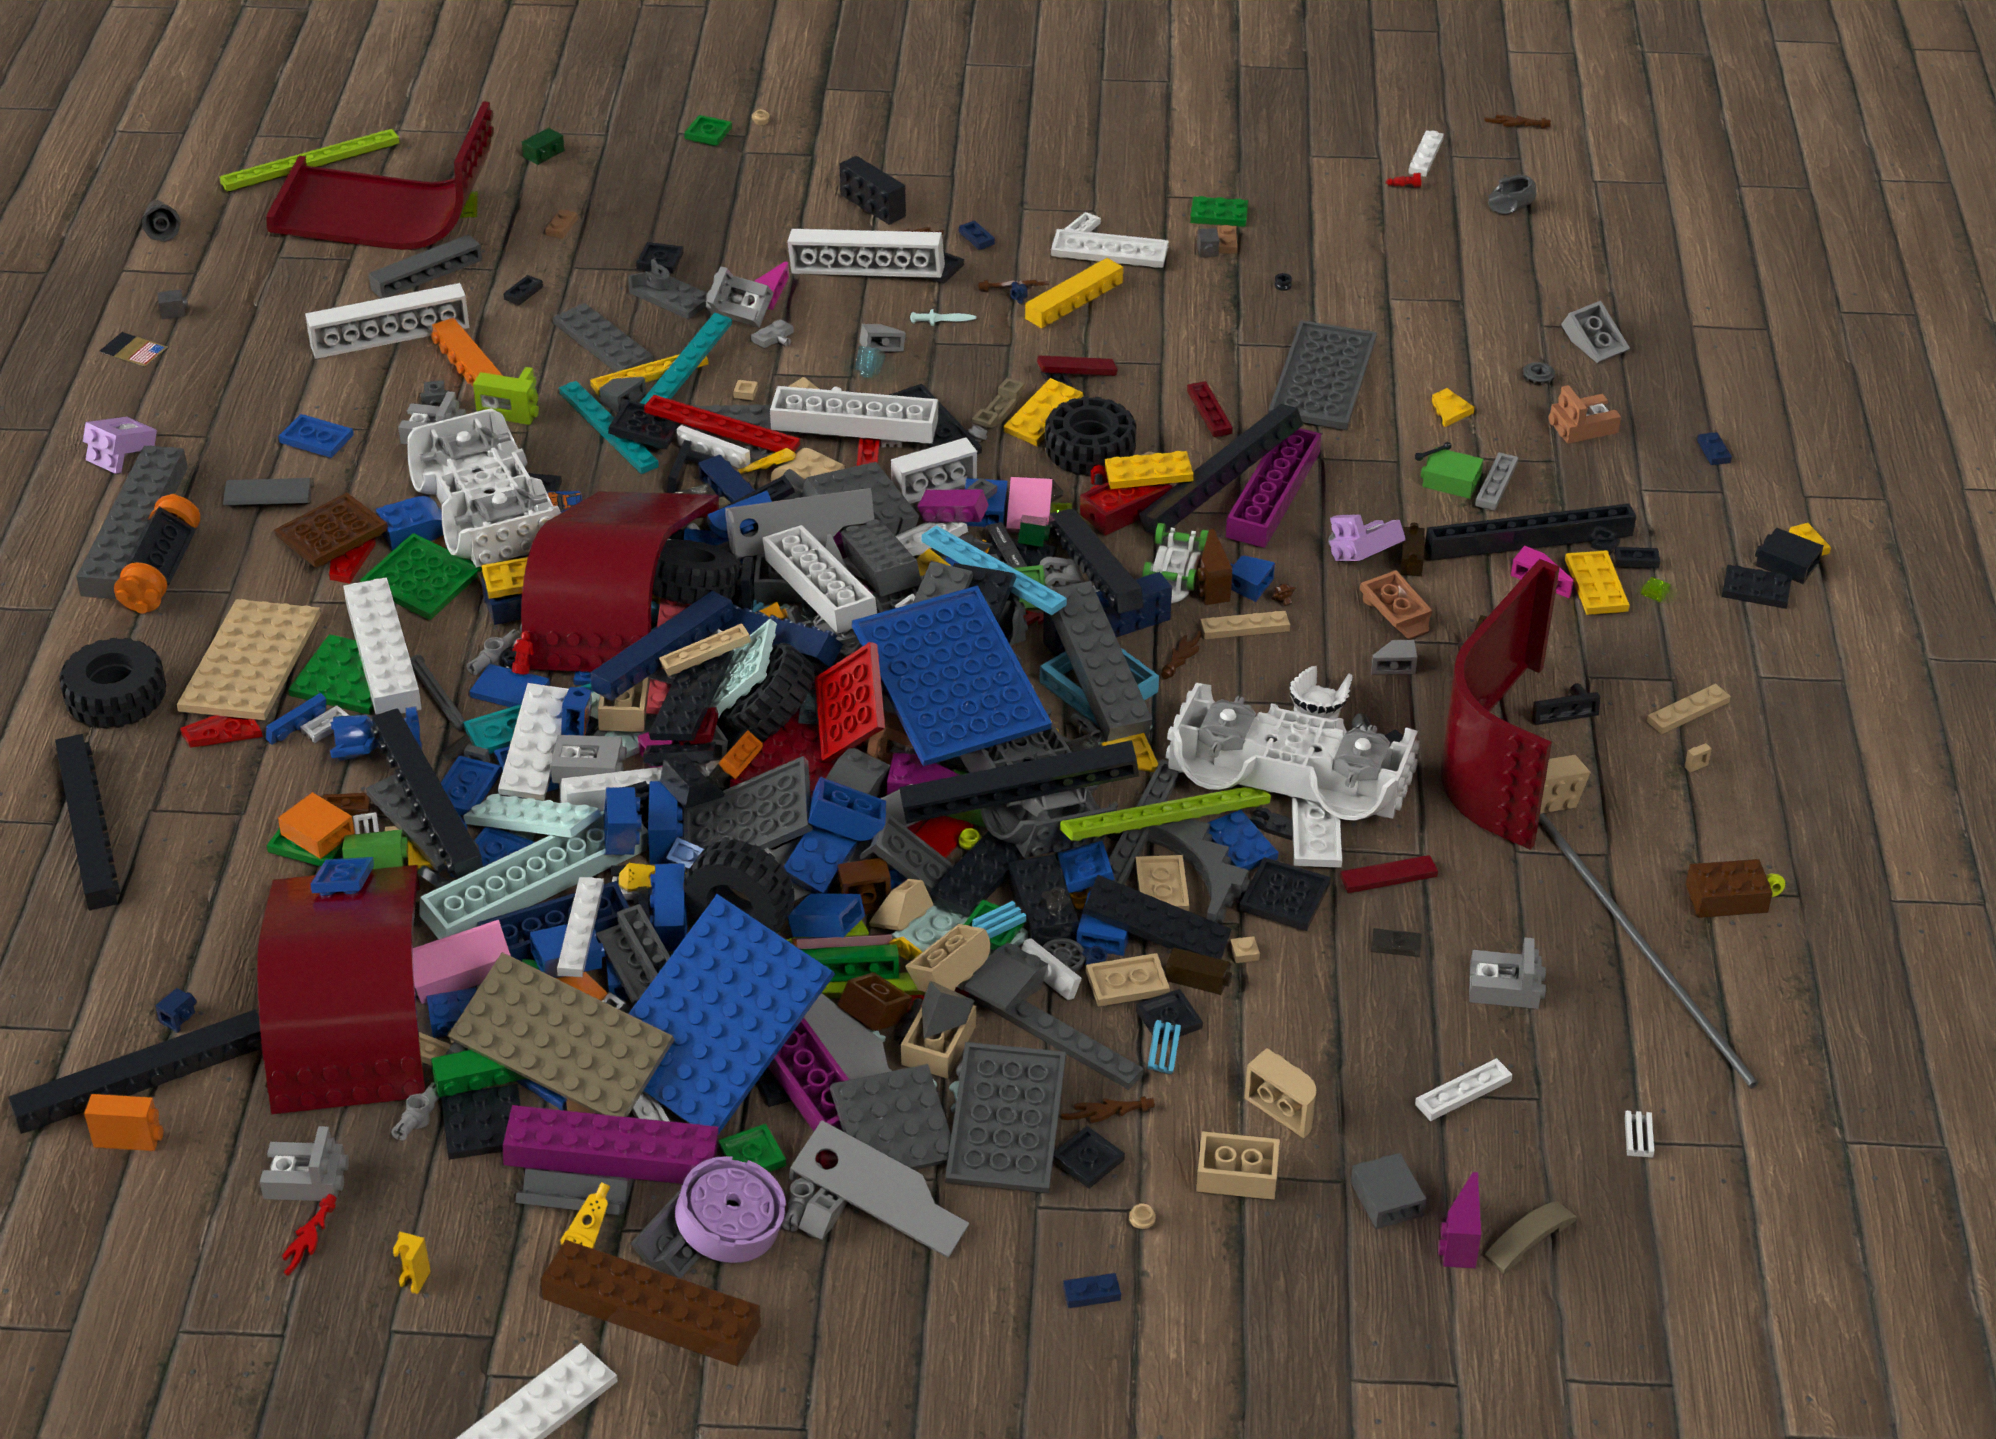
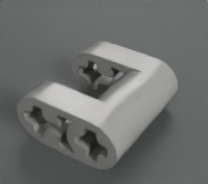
M1046 557L1039 564L1043 565L1044 577L1046 578L1045 585L1049 589L1084 582L1079 566L1072 559ZM1050 565H1053V568H1050L1049 571L1046 570ZM1055 581H1058L1059 583H1057V584L1053 587L1052 584H1054Z

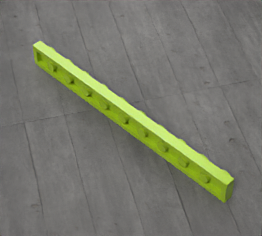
M393 129L385 130L219 176L220 183L226 191H235L241 187L253 186L259 182L288 176L299 155L306 156L307 166H324L327 163L359 156V154L392 147L400 143L399 137Z
M1242 787L1061 821L1060 830L1072 841H1080L1084 838L1101 837L1105 834L1121 833L1131 829H1142L1143 827L1153 825L1159 826L1163 823L1180 822L1184 819L1200 818L1205 815L1221 814V812L1232 810L1238 811L1242 808L1259 807L1260 805L1269 804L1271 795L1262 789Z

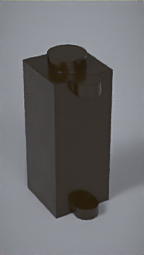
M1413 522L1410 524V527L1403 526L1406 540L1401 542L1400 575L1422 577L1425 528H1418V524Z
M1173 947L1166 964L1167 982L1222 995L1225 986L1229 987L1232 980V972H1229L1231 963Z

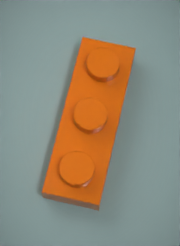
M747 730L718 764L727 774L736 779L760 752L763 743Z

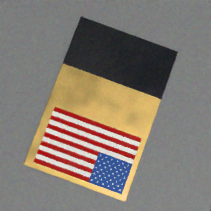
M121 332L99 352L145 367L164 351L167 346Z

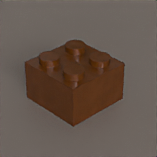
M882 858L838 864L839 894H860L865 915L876 913L891 892V877L887 862Z
M873 972L848 980L837 1006L845 1010L853 1018L863 1022L867 1029L878 1031L902 1023L901 1019L906 1013L912 997Z

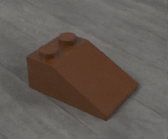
M1209 529L1201 558V568H1198L1200 584L1197 585V593L1199 597H1202L1205 605L1230 602L1232 566L1214 529Z

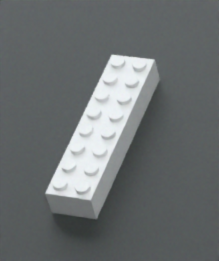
M792 229L787 241L792 274L941 277L945 265L942 232Z
M460 283L305 314L310 345L315 359L431 336V333H433L432 324L453 317L463 329L470 328L466 296Z
M777 386L770 409L771 430L932 443L938 422V399Z
M802 525L763 537L766 561L837 634L853 629L852 620L877 614L875 597Z
M387 578L344 585L346 606L375 714L378 715L396 708L399 709L400 713H406V707L414 706L417 707V710H421L419 688Z

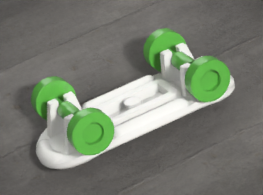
M1158 523L1155 544H1160L1154 564L1152 562H1145L1142 577L1160 572L1172 586L1171 604L1183 600L1190 590L1194 591L1197 579L1196 569L1201 553L1204 551L1209 533L1208 530H1202L1200 538L1196 537V531H1192L1191 536L1190 534L1175 532V528H1171L1170 533H1166L1165 524Z

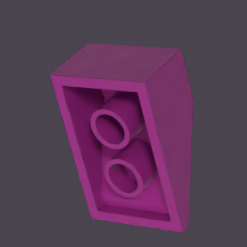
M894 753L887 780V795L899 790V787L960 774L936 763L923 766L916 754Z
M1472 1172L1449 1209L1446 1223L1442 1222L1438 1255L1443 1256V1267L1476 1268L1481 1240L1478 1172Z

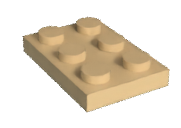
M1183 855L1136 857L1135 866L1138 890L1189 911L1190 905Z
M1157 953L1086 965V973L1098 1007L1158 997L1170 992V987Z

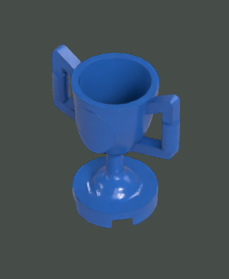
M406 707V718L404 720L422 750L417 707ZM367 715L333 717L331 728L334 730L336 747L330 750L331 758H338L339 761L349 760L369 754L379 746V740H374L371 734L370 727L373 726V722Z

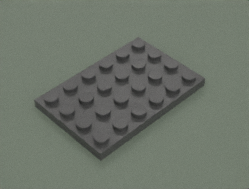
M802 756L724 790L725 795L722 798L690 808H683L685 841L705 849L719 841L742 840L748 842V844L757 845L765 851L766 848H773L812 831V824L808 823L811 802L809 762Z
M965 1042L945 1177L946 1183L1049 1193L1066 1052Z

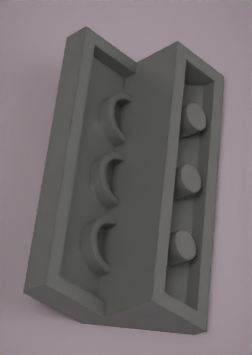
M314 478L226 480L223 505L311 503V486H314Z
M640 904L617 912L618 925L596 933L598 943L603 944L605 956L633 1006H635L670 958Z
M526 1168L523 1190L517 1192L516 1203L580 1210L589 1194L596 1193L602 1182L611 1186L605 1197L608 1201L605 1213L620 1215L625 1211L633 1179Z
M680 1189L632 1241L631 1246L647 1265L660 1272L681 1279L702 1254L687 1243L678 1229L675 1209ZM727 1200L726 1205L739 1207L736 1201Z

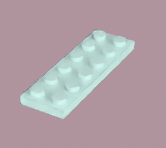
M500 794L489 795L485 801L473 806L472 810L463 815L466 824L570 838L601 817L600 809L597 807L572 805L569 802L556 803L552 800L540 801L534 798L524 799L517 796L507 797L500 796Z

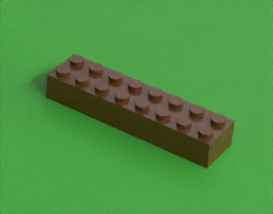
M569 1240L564 1241L540 1279L544 1300L737 1367L761 1327L760 1305Z

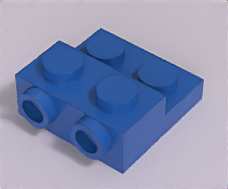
M476 987L427 996L433 1038L447 1036L475 995Z

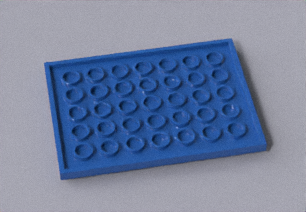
M978 586L852 620V628L862 647L869 642L877 644L881 685L923 766L1051 729L1052 722Z
M717 894L629 1012V1015L674 1037L672 1045L643 1091L690 1124L717 1126L719 1135L835 973Z

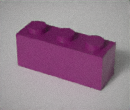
M983 489L926 490L918 504V509L923 522H981L989 505Z

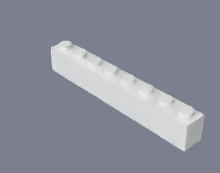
M721 760L698 764L722 791L730 788V780L733 777L727 774L718 764ZM662 767L562 778L561 802H569L572 805H588L589 807H597L602 811L604 810L606 787H625L646 781L648 784L647 792H649L650 781H660Z

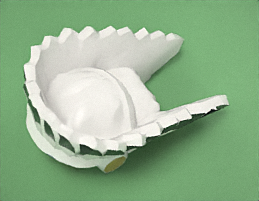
M1317 666L1305 669V671L1299 673V677H1295L1294 681L1290 682V696L1294 703V712L1330 720L1340 718V710L1349 698V689L1353 675L1349 673L1340 688L1335 691V689L1316 686Z

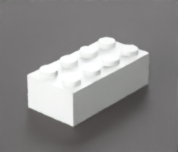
M967 438L891 459V481L909 504L920 501L926 490H958L965 488L966 478L977 479V451Z

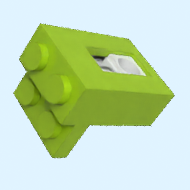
M525 367L519 378L480 372L473 383L476 411L492 408L502 413L505 421L531 425L539 413V407L536 406L538 393L535 389L536 377L534 376L533 368Z

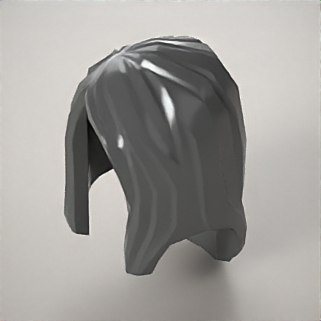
M1526 175L1503 177L1499 180L1497 188L1488 197L1490 208L1498 214H1510L1530 205L1536 198V183Z

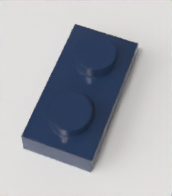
M975 220L959 226V233L978 250L995 245V238Z
M1717 432L1698 434L1697 442L1711 465L1731 463L1732 456Z
M1116 1273L1063 1280V1290L1068 1308L1121 1301V1291Z

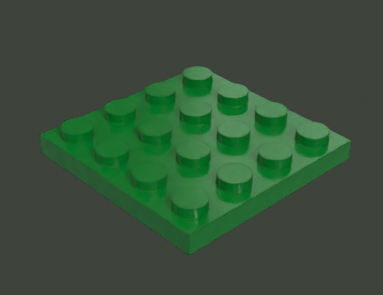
M412 533L360 579V582L387 578L394 603L431 620L477 578V572H481L482 567H476L473 561L467 558L451 555L448 549Z
M329 634L288 689L289 696L309 700L321 693L326 698V705L338 706L342 709L370 715L374 710L357 643L353 639Z

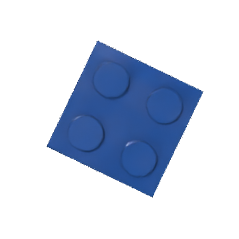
M606 787L603 814L606 855H634L635 845L640 844V832L637 831V829H641V815L637 813V811H640V797H635V787Z

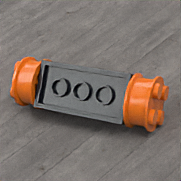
M170 494L157 500L149 520L125 567L120 573V578L114 585L115 597L125 607L141 614L154 611L159 607L162 597L166 593L167 587L171 583L200 523L199 509L188 499L176 494Z

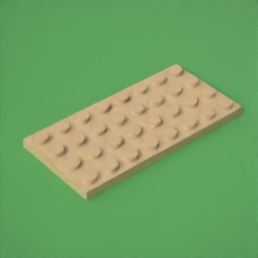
M236 599L177 703L178 711L266 720L321 615L320 608Z

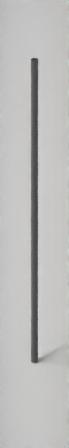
M1544 813L1540 814L1539 822L1746 1084L1750 1088L1756 1087L1758 1081L1548 817Z

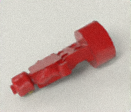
M1421 172L1413 173V176L1395 177L1394 180L1389 178L1386 184L1387 186H1392L1393 184L1394 186L1412 184L1414 188L1422 187Z
M526 630L521 634L522 639H517L512 651L517 653L515 661L512 663L511 671L518 674H529V655H534L533 643L529 640L531 634Z

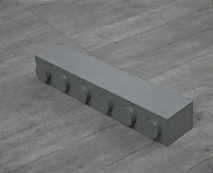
M468 234L369 273L371 290L381 299L387 298L482 261L481 246Z

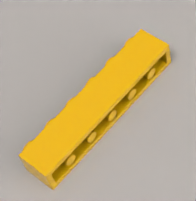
M1109 258L1103 259L1026 302L1025 319L1041 329L1123 283V266Z

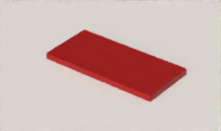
M942 816L929 819L915 835L946 858L959 845V836L962 831L968 828L974 829V825L964 820Z

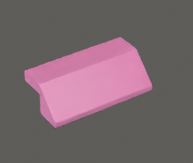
M499 920L413 948L414 985L421 1004L427 1002L428 995L463 990L482 984L502 952L511 956Z

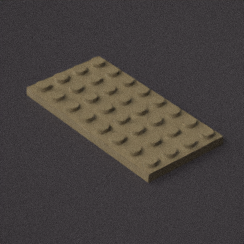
M503 952L448 1035L450 1040L597 1114L621 1117L629 1115L674 1041L672 1035Z

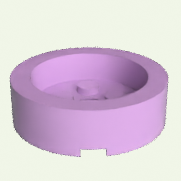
M728 1156L708 1159L695 1166L685 1178L675 1209L678 1229L687 1243L706 1257L729 1263L753 1260L769 1250L776 1240L784 1219L786 1206L782 1188L767 1170L749 1160L747 1163L732 1160L733 1157ZM727 1200L736 1201L739 1207L726 1205Z

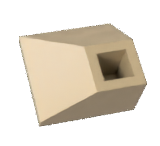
M907 879L892 890L869 922L870 926L901 931L906 929L915 918L924 916L926 910L933 906V902L923 880Z

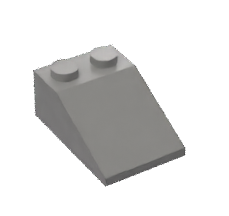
M1601 301L1569 313L1561 324L1569 339L1596 363L1630 350V347Z

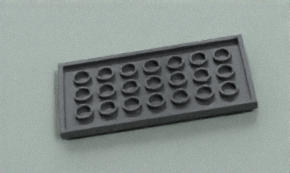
M1300 320L1268 413L1278 405L1285 404L1298 408L1304 423L1347 430L1377 339V332Z

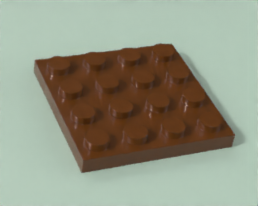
M345 493L274 529L280 540L314 567L325 565L336 557L344 555L355 547L363 545L364 542L372 538L379 537L387 531L388 524L350 494Z

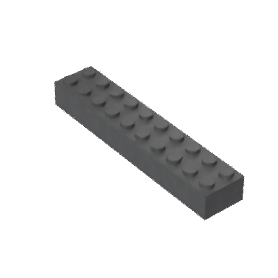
M143 446L76 576L81 596L116 599L114 585L120 578V573L125 567L149 520L157 500L163 496L175 494L188 469L184 448Z

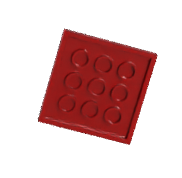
M869 642L815 677L821 757L824 762L833 761L843 755L849 748L856 747L885 729L878 648L876 643Z

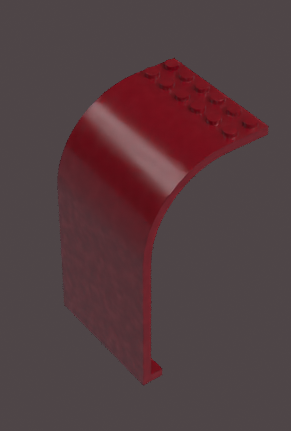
M482 102L454 161L455 178L449 180L426 182L307 166L306 156L299 155L266 215L267 232L399 250L422 248L438 242L450 233L458 222L489 154L491 137L494 134V126H491L493 110H490V102Z
M599 491L547 521L540 528L533 541L523 580L521 605L522 632L526 630L531 634L529 640L533 643L534 655H529L530 669L592 672L651 632V601L654 576L664 544L674 532L697 517H707L708 514L719 510V495Z
M1539 559L1466 640L1457 654L1441 763V780L1444 790L1452 804L1465 817L1478 826L1529 850L1535 845L1552 742L1512 725L1493 715L1490 711L1527 668L1538 673L1544 668L1560 567L1542 559Z
M418 865L372 869L361 890L354 894H345L344 891L334 892L331 895L325 896L319 893H312L311 882L316 875L274 879L272 881L259 937L257 957L260 1031L271 1114L408 1099L411 1095L423 1094L425 1092L413 970V925L417 890H420L419 874L417 873Z

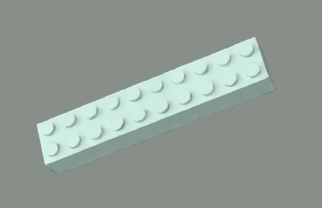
M603 810L600 812V818L572 838L550 835L421 896L419 916L438 939L478 927L477 922L533 906L578 884L579 877H592L611 868V865H617L646 851L648 830L642 823L641 829H637L640 832V844L635 845L634 855H606Z

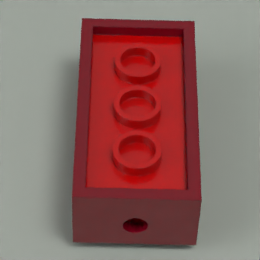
M1109 482L1080 495V515L1106 536L1140 520L1139 513L1168 492L1172 485L1168 483L1110 489Z

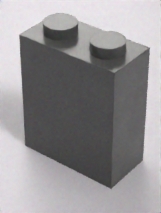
M1401 1153L1386 1155L1376 1160L1361 1162L1352 1166L1350 1183L1376 1229L1424 1216L1426 1197Z

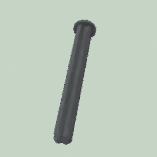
M412 656L410 660L414 672L452 725L458 731H463V722L466 720L427 668L423 656Z

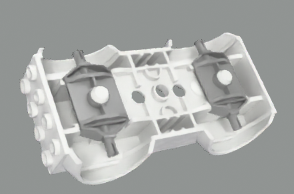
M490 408L412 428L413 430L408 436V465L411 480L416 491L423 494H436L442 505L444 539L451 555L460 558H471L476 567L529 555L533 541L540 528L547 521L561 514L558 506L552 505L541 479L532 478L525 469L527 459L522 448L518 449L502 413ZM491 489L494 493L486 494L484 491Z
M1196 683L1193 690L1188 691L1186 703H1182L1180 715L1177 714L1175 717L1174 727L1170 726L1167 739L1171 740L1166 751V759H1169L1168 769L1184 772L1195 784L1213 790H1223L1240 784L1267 792L1303 798L1312 802H1319L1326 811L1343 820L1357 821L1369 818L1372 815L1393 819L1396 810H1401L1403 798L1406 797L1408 785L1411 784L1413 773L1416 771L1418 759H1415V755L1418 754L1420 748V740H1417L1418 731L1411 728H1405L1403 739L1400 742L1393 741L1390 745L1389 740L1384 734L1376 733L1378 729L1375 725L1373 729L1372 725H1369L1367 731L1354 728L1347 732L1342 718L1330 720L1280 709L1276 704L1272 703L1268 713L1259 712L1256 716L1252 707L1244 704L1245 700L1243 697L1239 700L1240 696H1237L1234 702L1224 699L1215 702L1212 697L1211 685Z

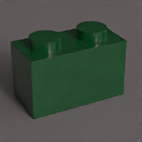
M548 127L522 141L523 157L539 165L564 152L563 135Z
M1022 515L1018 543L1043 547L1044 541H1048L1050 525L1046 524L1047 518Z

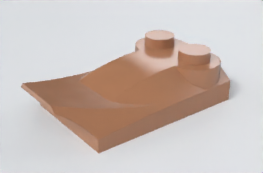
M1397 570L1360 583V591L1363 593L1364 603L1376 607L1408 640L1426 634L1429 631V621L1432 615L1431 608Z

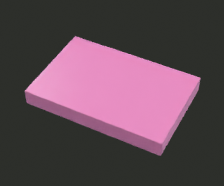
M1011 477L1006 525L1007 532L1019 533L1022 515L1047 518L1046 524L1048 525L1052 479Z

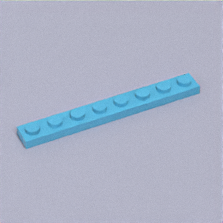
M937 525L922 534L923 543L960 564L1014 573L1016 580L1011 593L1050 615H1053L1067 605L1066 597Z

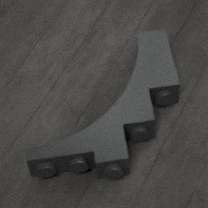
M1184 819L1180 822H1168L1159 826H1149V842L1163 846L1178 855H1183V859L1190 863L1200 874L1208 888L1211 901L1207 911V919L1216 923H1223L1226 917V908L1231 907L1233 901L1240 902L1251 883L1248 880V870L1230 865L1231 857H1228L1229 847L1211 842L1212 834H1209L1210 824Z

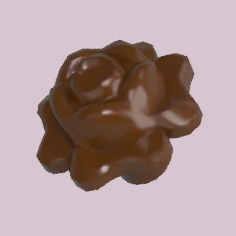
M1281 584L1275 587L1274 595L1271 599L1283 601L1284 606L1292 604L1290 597L1296 588L1290 587L1288 584Z

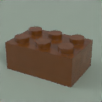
M1760 859L1689 865L1686 887L1698 918L1768 913L1773 892Z

